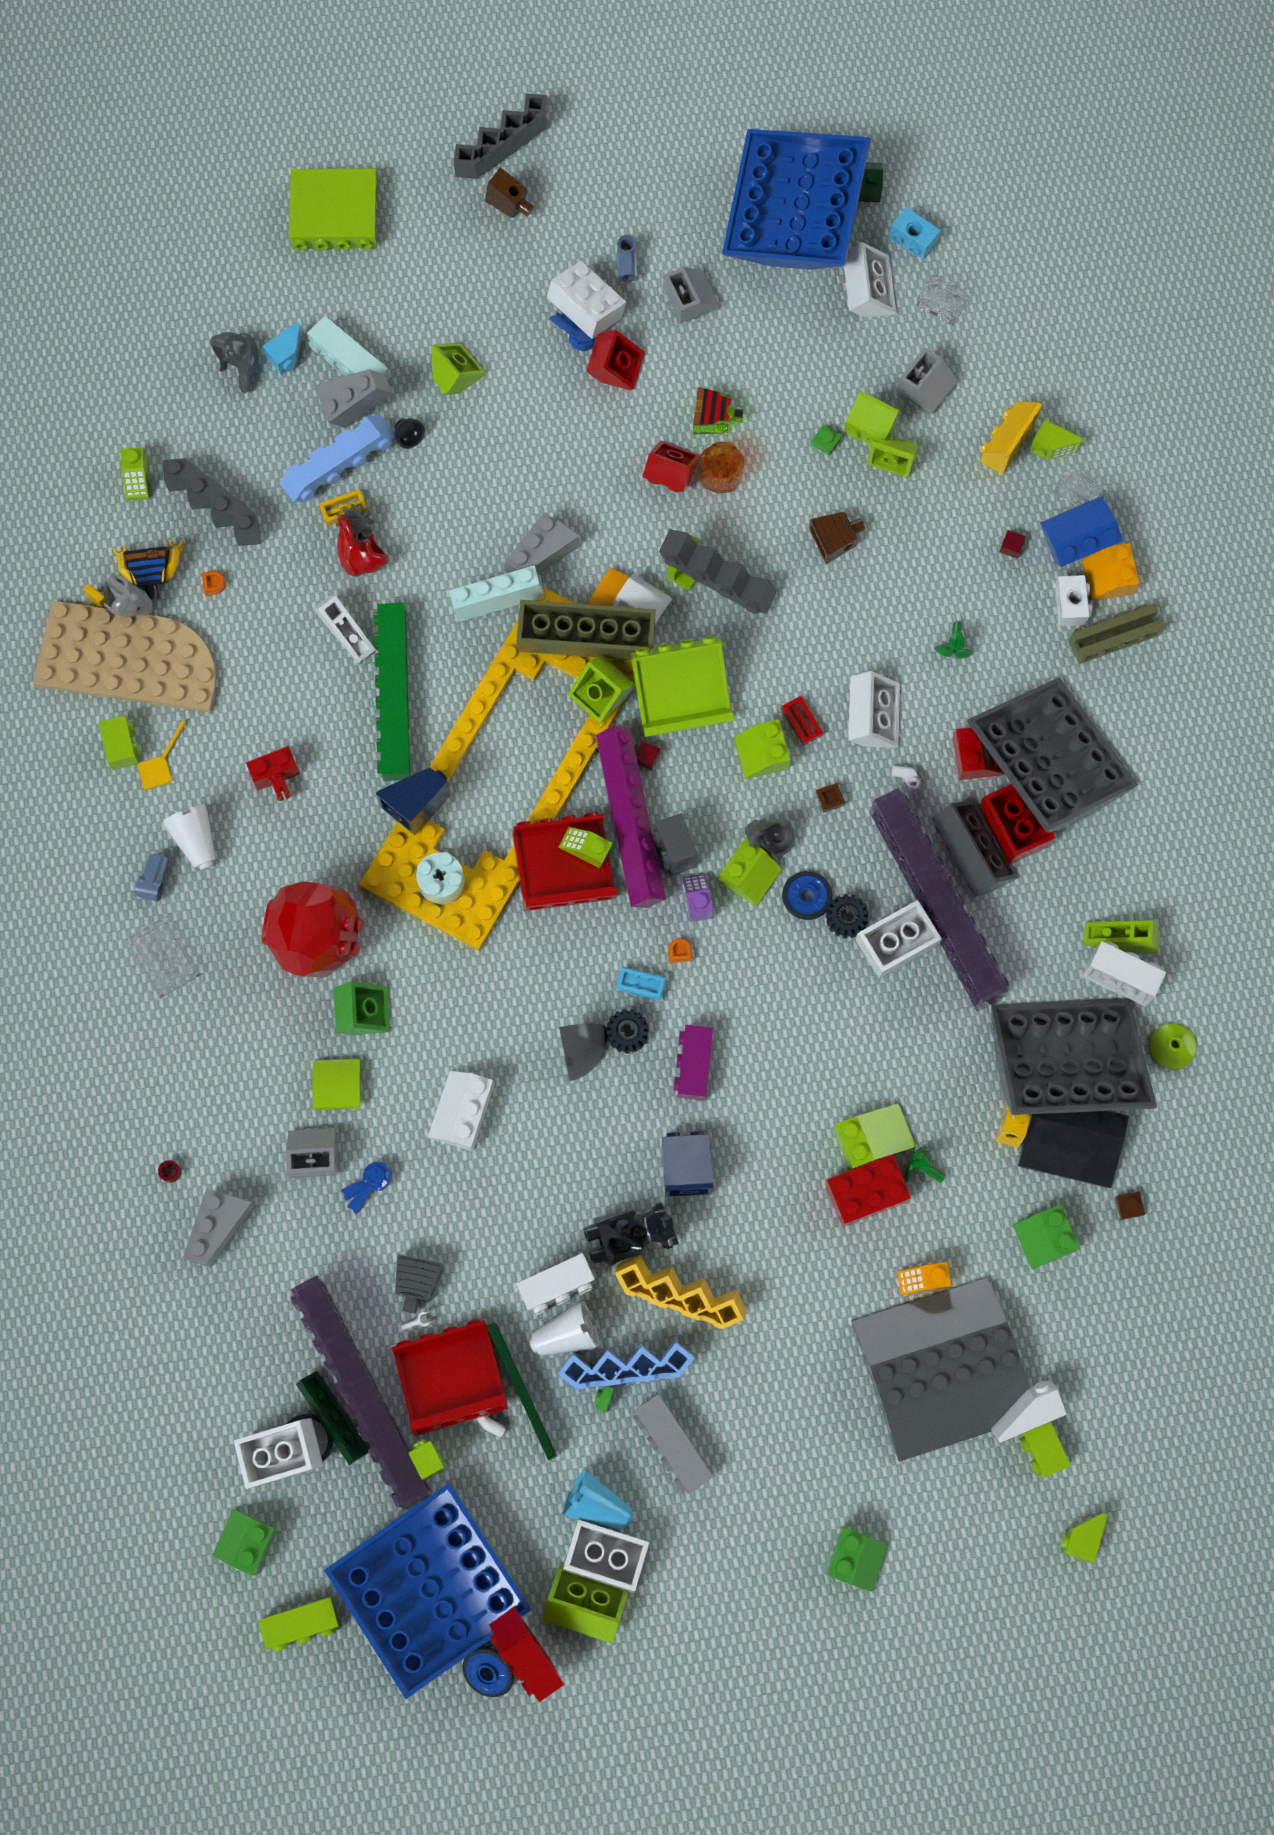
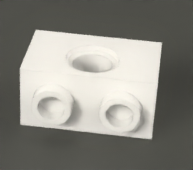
M1085 575L1058 576L1054 585L1058 625H1086L1089 617L1092 616V606L1088 604L1087 596L1090 594V586L1085 581ZM1069 598H1075L1079 603H1072Z

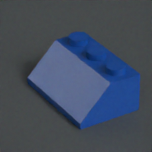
M1103 496L1040 522L1054 563L1060 567L1123 541L1117 521Z

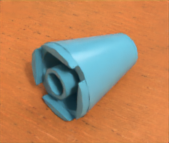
M583 1470L573 1483L575 1487L572 1493H568L562 1514L567 1518L617 1530H622L624 1527L628 1528L634 1516L631 1513L632 1508L590 1472Z

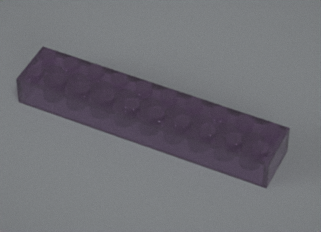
M899 788L874 799L870 815L913 895L919 901L942 938L940 945L978 1012L1001 1001L1009 990L1007 988L1009 983L1004 974L1000 975L997 969L998 963L994 955L988 953L985 947L987 943L981 933H977L974 927L976 924L973 916L965 911L962 896L953 889L952 885L954 883L950 874L945 873L941 867L943 865L938 853L933 852L930 837L927 833L923 834L920 828L921 822L916 813L911 812L907 795L905 793L902 794Z
M316 1275L292 1288L293 1296L290 1299L295 1309L299 1310V1312L302 1311L304 1317L301 1318V1321L307 1332L309 1331L314 1334L315 1339L312 1342L317 1352L321 1353V1355L324 1354L326 1361L323 1364L329 1375L336 1377L338 1382L334 1384L340 1397H346L349 1404L345 1407L350 1417L354 1418V1420L357 1419L360 1424L357 1427V1431L363 1441L369 1442L371 1448L368 1449V1452L373 1462L380 1464L382 1471L379 1474L385 1485H391L394 1493L390 1495L396 1507L408 1510L432 1495V1492L427 1482L421 1479L409 1455L411 1451L323 1280Z

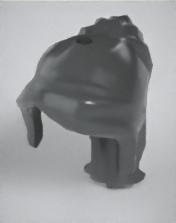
M223 332L212 336L210 345L219 359L220 371L225 370V361L236 366L239 373V388L244 394L251 392V379L258 363V350L254 338L246 333L237 334L233 332Z
M763 818L761 820H753L744 828L749 840V846H760L774 858L787 854L793 848L794 832L791 823L788 821L777 819L765 820Z

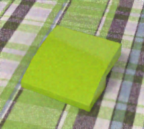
M360 1059L313 1061V1110L361 1109Z

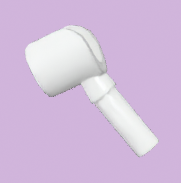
M433 1311L421 1312L415 1320L401 1325V1329L404 1331L414 1326H428L435 1323L436 1319L428 1321L426 1317L427 1313Z

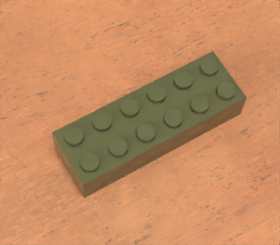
M520 600L516 641L518 652L599 657L603 655L605 658L631 660L630 653L635 652L636 649L647 647L649 650L653 649L656 609Z

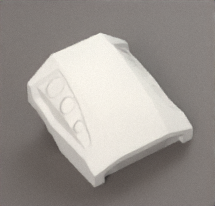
M633 573L618 593L612 606L656 609V624L667 606L671 604L672 598L641 579L637 573Z

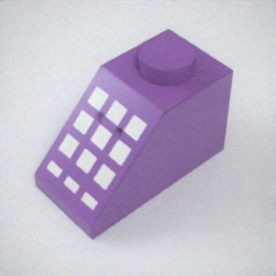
M700 874L683 877L689 921L712 919L713 907L706 875Z

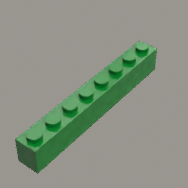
M404 603L377 604L378 612H374V625H378V633H374V644L378 646V654H375L374 658L375 667H379V675H375V686L379 688V696L375 697L376 710H380V717H376V729L380 731V739L376 740L377 752H381V760H377V772L382 775L383 781H398L411 776L406 608Z

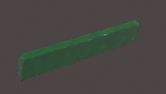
M493 1322L487 1325V1328L548 1461L556 1458L557 1454L497 1323Z

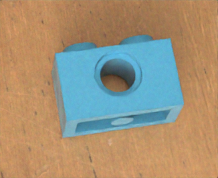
M906 207L891 224L889 237L895 243L907 248L914 256L924 259L937 244L941 230Z

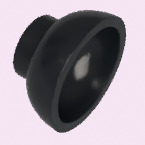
M403 418L395 425V439L404 449L417 446L424 437V425L417 419Z

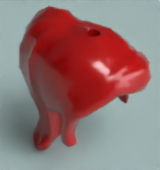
M344 514L337 518L339 525L338 557L341 566L347 574L360 576L363 573H375L388 564V556L376 544L373 533L369 535L370 541L366 543L357 541L353 534L350 519L344 516Z

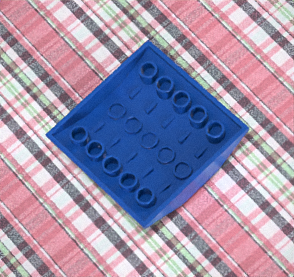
M747 129L722 254L773 267L813 270L845 266L871 138Z
M450 1483L440 1488L324 1570L405 1699L412 1696L491 1639L490 1636L493 1634L489 1624L508 1610L515 1607L521 1617L532 1610Z

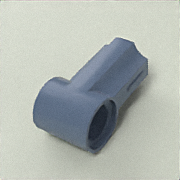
M627 234L622 235L617 243L619 280L632 282L638 279L637 243L633 236ZM623 247H630L631 249H630V250H624V249H622V248H623Z
M155 853L149 855L143 876H140L137 880L135 896L157 902L161 899L164 889L163 880L170 862L169 858Z

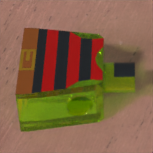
M698 387L693 434L728 433L729 421L742 423L744 410L731 408L732 396Z

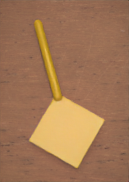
M184 720L181 721L162 756L137 764L144 790L173 782L166 756L186 723Z

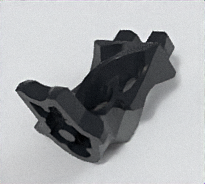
M661 1202L656 1203L652 1210L645 1214L636 1215L635 1210H626L613 1215L596 1217L593 1219L594 1224L583 1228L587 1242L598 1239L600 1244L599 1247L589 1249L591 1261L593 1263L605 1262L609 1266L642 1254L641 1248L652 1242H659L666 1249L673 1248L674 1245L679 1244L675 1235L672 1218L665 1212ZM635 1228H642L644 1235L636 1237L633 1231ZM623 1244H630V1248L628 1250H621V1246Z

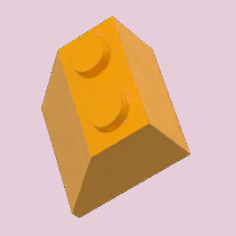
M1130 543L1110 546L1082 558L1086 582L1090 586L1089 595L1091 601L1133 595L1139 586V579Z

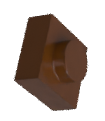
M838 783L816 790L815 793L823 813L845 806Z
M1140 1192L1115 1197L1120 1221L1145 1215Z

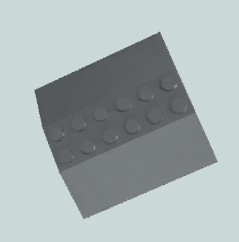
M1060 677L967 720L1047 833L1065 829L1089 817L1138 786L1137 782Z
M1130 999L991 1005L995 1058L1002 1093L1012 1115L1157 1108Z
M988 1277L851 1321L898 1462L992 1432V1427L1029 1389L1024 1367L1009 1324Z

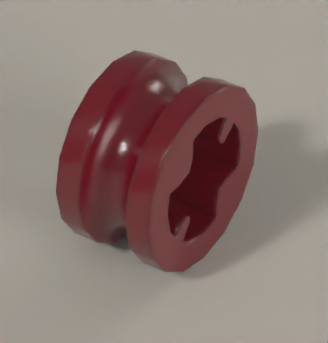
M166 1160L160 1164L158 1174L163 1181L173 1183L180 1178L181 1168L176 1162ZM170 1165L174 1166L172 1169L176 1170L175 1174H170L169 1178H166L167 1174L164 1173V1170L169 1169Z

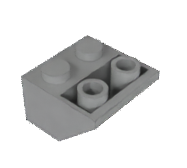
M682 267L663 275V289L680 323L720 308L702 270Z
M924 347L899 378L897 391L930 414H933L956 385L957 380L944 360Z
M336 1128L288 1131L286 1169L287 1175L290 1178L338 1175Z

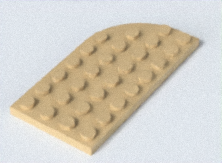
M52 601L33 684L35 687L211 713L216 690V669L213 658L204 641L192 629L178 621L153 615L123 617L113 614L106 608Z

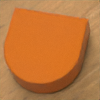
M210 571L201 573L205 596L220 594L224 591L226 581L220 572Z
M677 938L669 944V963L691 962L693 960L691 945L687 940Z

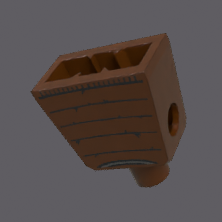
M500 167L488 182L485 202L511 218L518 211L528 217L534 209V206L526 201L528 190Z
M840 512L810 519L809 530L825 564H828L856 546V534L865 531V526L861 518L850 522L846 513Z

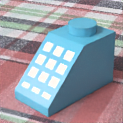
M295 322L262 346L265 357L280 374L292 370L298 363L302 341L300 324Z

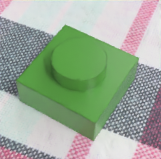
M823 424L812 439L811 445L830 455L841 440L842 435Z
M604 1386L603 1390L598 1389L594 1401L595 1404H598L597 1410L607 1413L614 1388Z

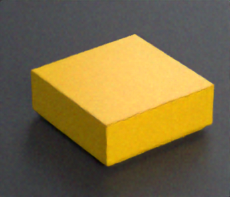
M87 584L83 588L86 597L99 608H107L104 606V603H109L105 596L93 586Z

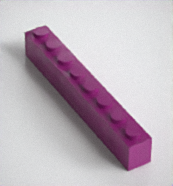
M614 725L597 734L596 739L631 907L648 908L666 900L631 729Z

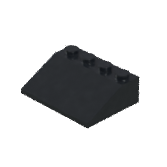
M1111 1111L1031 1114L1027 1133L1022 1142L1018 1167L1111 1189L1125 1140L1129 1116Z

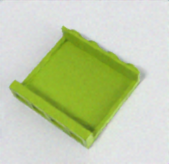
M376 168L291 169L289 240L291 248L297 250L337 248L341 250H348L349 248L368 250L370 248H377L376 188H378V177Z
M709 635L703 637V640L700 641L687 639L681 641L678 645L671 646L670 643L658 645V648L649 650V648L643 647L630 653L642 730L645 737L734 721L733 712L730 707L722 652L723 642L720 637Z

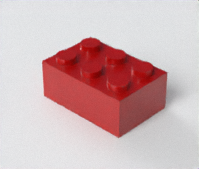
M1012 784L982 798L980 807L1010 864L1048 848L1053 844L1056 839L1053 832L1047 833Z
M893 1154L829 1178L824 1183L842 1228L908 1203L911 1199Z
M515 1607L489 1624L493 1632L490 1638L499 1649L497 1650L505 1663L510 1665L509 1668L516 1679H520L523 1682L521 1684L529 1697L534 1694L540 1703L565 1685L550 1657Z

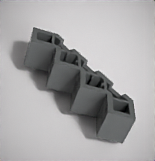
M526 93L524 112L503 110L500 129L479 127L477 146L456 144L454 155L455 177L477 179L546 128L548 113L547 95Z
M186 458L163 460L164 481L169 492L187 490V499L192 510L210 508L211 519L215 528L234 526V536L238 546L261 544L259 522L254 511Z
M669 529L659 550L667 565L676 568L751 613L767 614L777 593L770 580L750 576L743 564L724 561L715 548L697 545L687 532Z

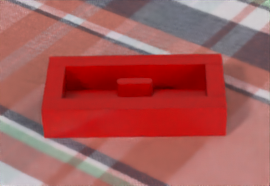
M802 696L781 706V710L803 746L810 741H814L815 738L823 736L821 728ZM796 704H799L815 733L812 734ZM788 708L792 709L800 725L805 731L807 737H805L802 733L800 727L798 726L797 722L795 721L794 717L792 716Z

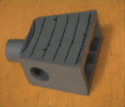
M398 1254L395 1294L405 1297L402 1311L416 1314L419 1300L424 1302L431 1301L444 1270L442 1263Z

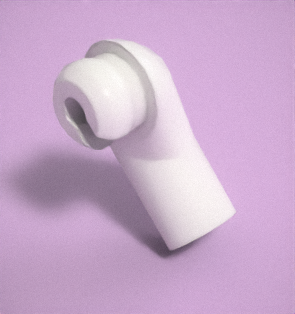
M893 765L891 776L903 778L911 789H917L921 786V778L914 768Z
M489 1415L477 1418V1421L484 1430L502 1437L506 1426L488 1418Z

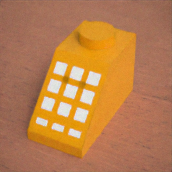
M947 1262L897 1271L901 1296L944 1290L952 1286Z

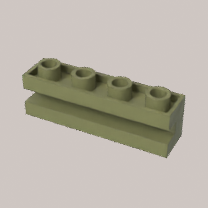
M1143 604L1132 612H1120L1113 619L1107 621L1106 619H1101L1095 622L1093 626L1087 628L1081 626L1075 629L1069 639V643L1078 663L1082 664L1160 636L1165 629V625L1162 619L1158 620L1156 617L1158 613L1156 605L1147 606V604Z

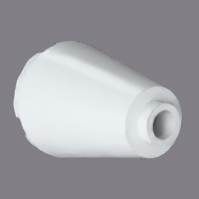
M205 804L190 807V810L180 811L163 820L164 827L192 866L194 868L199 867L200 871L212 867V862L216 860Z
M584 1302L576 1303L534 1331L532 1338L529 1339L533 1352H537L541 1356L590 1350L599 1346L596 1325L591 1323L590 1318H592V1315Z

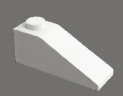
M330 595L313 608L326 627L357 663L376 650L336 595Z
M1051 1380L1038 1382L1034 1387L1028 1389L992 1427V1433L998 1442L1001 1443L1067 1415L1058 1389Z

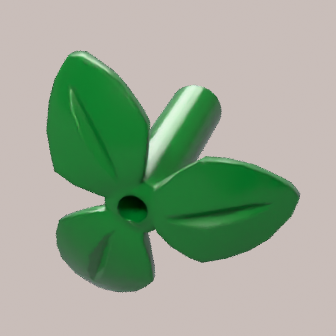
M956 621L953 623L952 636L948 642L949 647L943 645L935 646L936 652L945 657H950L954 653L956 658L959 659L973 655L970 649H961L965 645L964 637L961 633V622Z
M925 1145L916 1150L911 1156L912 1160L907 1163L905 1169L906 1182L909 1181L913 1169H920L940 1183L945 1179L946 1175L932 1167L928 1157L922 1153L927 1149Z

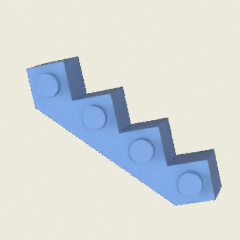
M381 415L366 416L359 421L361 424L353 431L345 430L334 438L335 443L326 449L324 446H321L309 454V460L300 466L298 463H295L289 467L279 484L293 502L311 500L319 485L335 484L340 479V475L345 468L360 467L365 463V458L370 451H383L391 445L395 432Z
M676 1340L672 1342L660 1359L642 1344L638 1346L627 1362H624L606 1348L593 1366H590L576 1353L572 1352L559 1368L558 1375L576 1389L653 1381L664 1378H678L695 1357Z

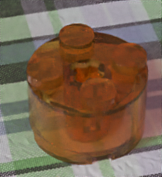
M724 441L715 442L712 446L705 449L700 457L699 476L705 489L715 493H727L736 490L743 477L744 457L734 444Z

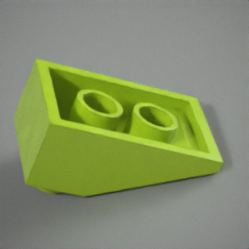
M899 1104L855 1116L839 1122L833 1127L849 1170L892 1154L895 1156L916 1148Z

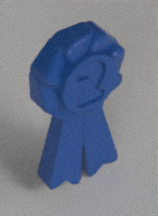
M557 312L556 315L550 317L553 323L569 334L568 341L573 348L581 351L593 348L595 337L591 339L564 313L562 316Z
M372 1162L364 1169L362 1181L341 1190L345 1194V1200H350L356 1196L347 1206L353 1209L355 1214L360 1211L373 1190L382 1191L390 1185L392 1171L387 1164Z

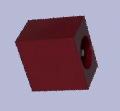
M1007 530L999 552L1018 559L1026 536Z
M642 741L636 752L638 765L653 770L661 749Z

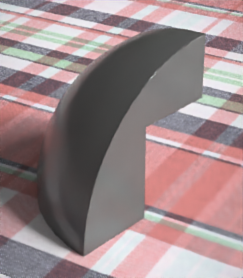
M586 1023L559 1027L569 1081H574L587 1075L601 1060L607 1043L605 1025Z

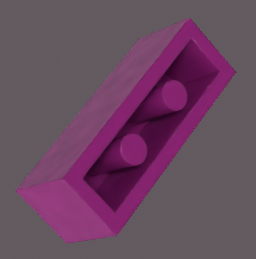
M685 1025V1031H680L678 1045H683L682 1054H677L676 1068H680V1077H675L673 1091H678L677 1098L702 1101L706 1099L713 1036L712 1027Z

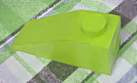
M1154 920L1085 922L1084 945L1098 947L1101 942H1111L1119 947L1118 949L1123 952H1132L1134 954L1159 952L1160 931Z

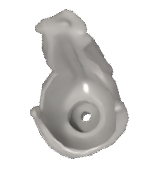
M112 574L108 578V591L117 600L114 601L112 607L104 603V606L113 614L123 617L151 614L152 601L145 591L131 584L123 576L119 575L117 577Z

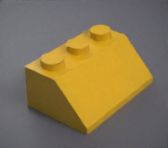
M1016 402L1012 409L1008 407L1002 417L1003 423L1001 425L997 424L991 434L993 436L990 442L986 441L981 448L980 453L983 455L980 462L1003 475L1035 426L1043 404L1039 402Z

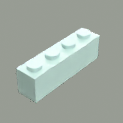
M326 316L307 332L308 344L311 349L316 353L320 352L323 354L325 360L332 366L336 365L343 376L371 369L384 374L387 381L390 379L388 368Z
M535 565L449 590L453 610L459 622L519 605L520 600H536L545 597Z

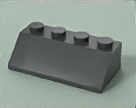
M975 800L952 803L932 817L937 832L944 839L947 850L953 855L957 868L963 873L968 882L969 889L975 896L988 894L1019 878Z

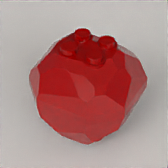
M299 882L280 888L275 898L268 902L261 938L262 943L269 947L284 971L303 977L324 978L347 963L353 956L358 955L360 944L357 942L358 933H361L363 930L364 921L358 915L354 900L343 888L314 882Z

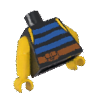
M170 539V550L169 547L165 546L128 551L127 547L123 545L124 550L119 553L117 548H114L113 551L117 557L118 570L131 584L137 587L145 586V591L150 599L160 598L158 585L167 584L173 578L179 565L180 553L183 551L182 540H180L179 545L174 546L173 539Z

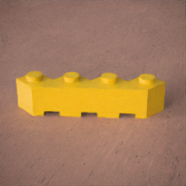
M641 1254L619 1263L615 1271V1275L625 1294L649 1300V1303L665 1309L670 1308L679 1311L682 1315L698 1321L701 1319L713 1324L714 1327L724 1329L743 1321L747 1309L736 1289L715 1298L705 1278L682 1286L673 1266L651 1275Z

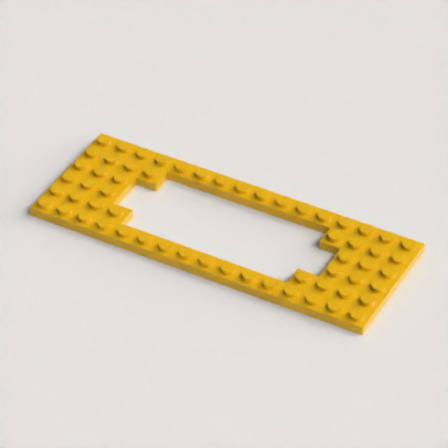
M544 587L542 588L545 597L534 600L573 603ZM517 620L437 753L430 768L435 772L437 770L441 771L448 778L447 782L450 781L515 671L535 681L546 663L578 679L587 663L597 657L518 652L516 642ZM606 658L635 684L631 660ZM624 701L602 723H598L589 714L527 820L530 821V824L539 823V820L552 818L553 821L556 820L598 748L596 735L611 726ZM428 820L414 836L399 822H396L361 880L359 887L480 951L520 882L514 844L505 860L484 850L473 869L460 863L465 878L460 896L451 903L437 904L427 900L422 895L416 873L418 864L425 857L433 853H439L435 848L442 838L445 829ZM438 876L437 879L443 881L444 877Z

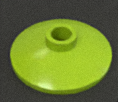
M1175 1023L1162 1025L1151 1036V1055L1164 1068L1174 1070L1184 1068L1191 1063L1196 1055V1040L1193 1034L1182 1025ZM1171 1042H1178L1179 1047L1173 1048Z

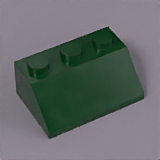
M866 162L858 202L880 203L883 190L882 163Z

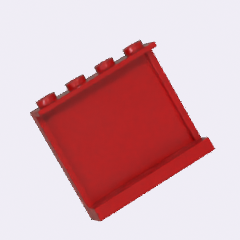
M597 812L584 814V817L575 818V815H568L558 821L546 818L539 820V823L530 824V821H523L517 823V826H513L512 837L524 912L613 900L616 898L617 889L613 885L608 853L601 867L598 868L558 848L569 827L589 831L606 839L603 824L604 814L598 815Z
M472 1320L466 1324L467 1326L460 1328L456 1326L448 1327L443 1330V1333L436 1335L433 1333L420 1336L419 1340L412 1342L404 1340L398 1342L397 1346L391 1347L410 1418L411 1431L415 1437L509 1409L485 1320Z

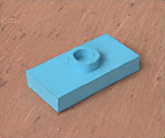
M621 966L616 990L661 1001L666 977Z

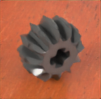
M351 504L352 512H349L346 507L343 508V512L350 520L359 519L358 523H361V526H356L355 529H352L357 541H359V534L365 540L367 536L363 531L372 533V529L366 525L373 524L374 520L365 519L371 513L368 511L363 515L364 506L361 505L357 512L355 511V504Z

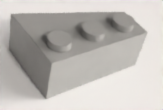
M371 369L314 385L328 423L343 428L393 394L386 376Z
M543 512L505 561L506 573L534 565L538 574L542 573L547 569L546 567L555 561H560L564 558V555L573 549L579 548L581 546L580 535Z
M206 1189L183 1258L211 1268L228 1245L229 1240L239 1230L245 1218L253 1211L256 1205L244 1199Z

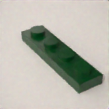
M318 1371L313 1372L296 1383V1386L349 1466L371 1452Z

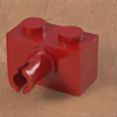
M289 746L246 762L257 791L273 786L278 801H284L282 791L286 799L292 796L285 780L300 775Z

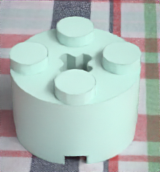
M448 852L430 854L417 866V882L422 895L427 900L437 904H448L460 896L465 878L459 861ZM442 876L444 880L440 881L437 877Z

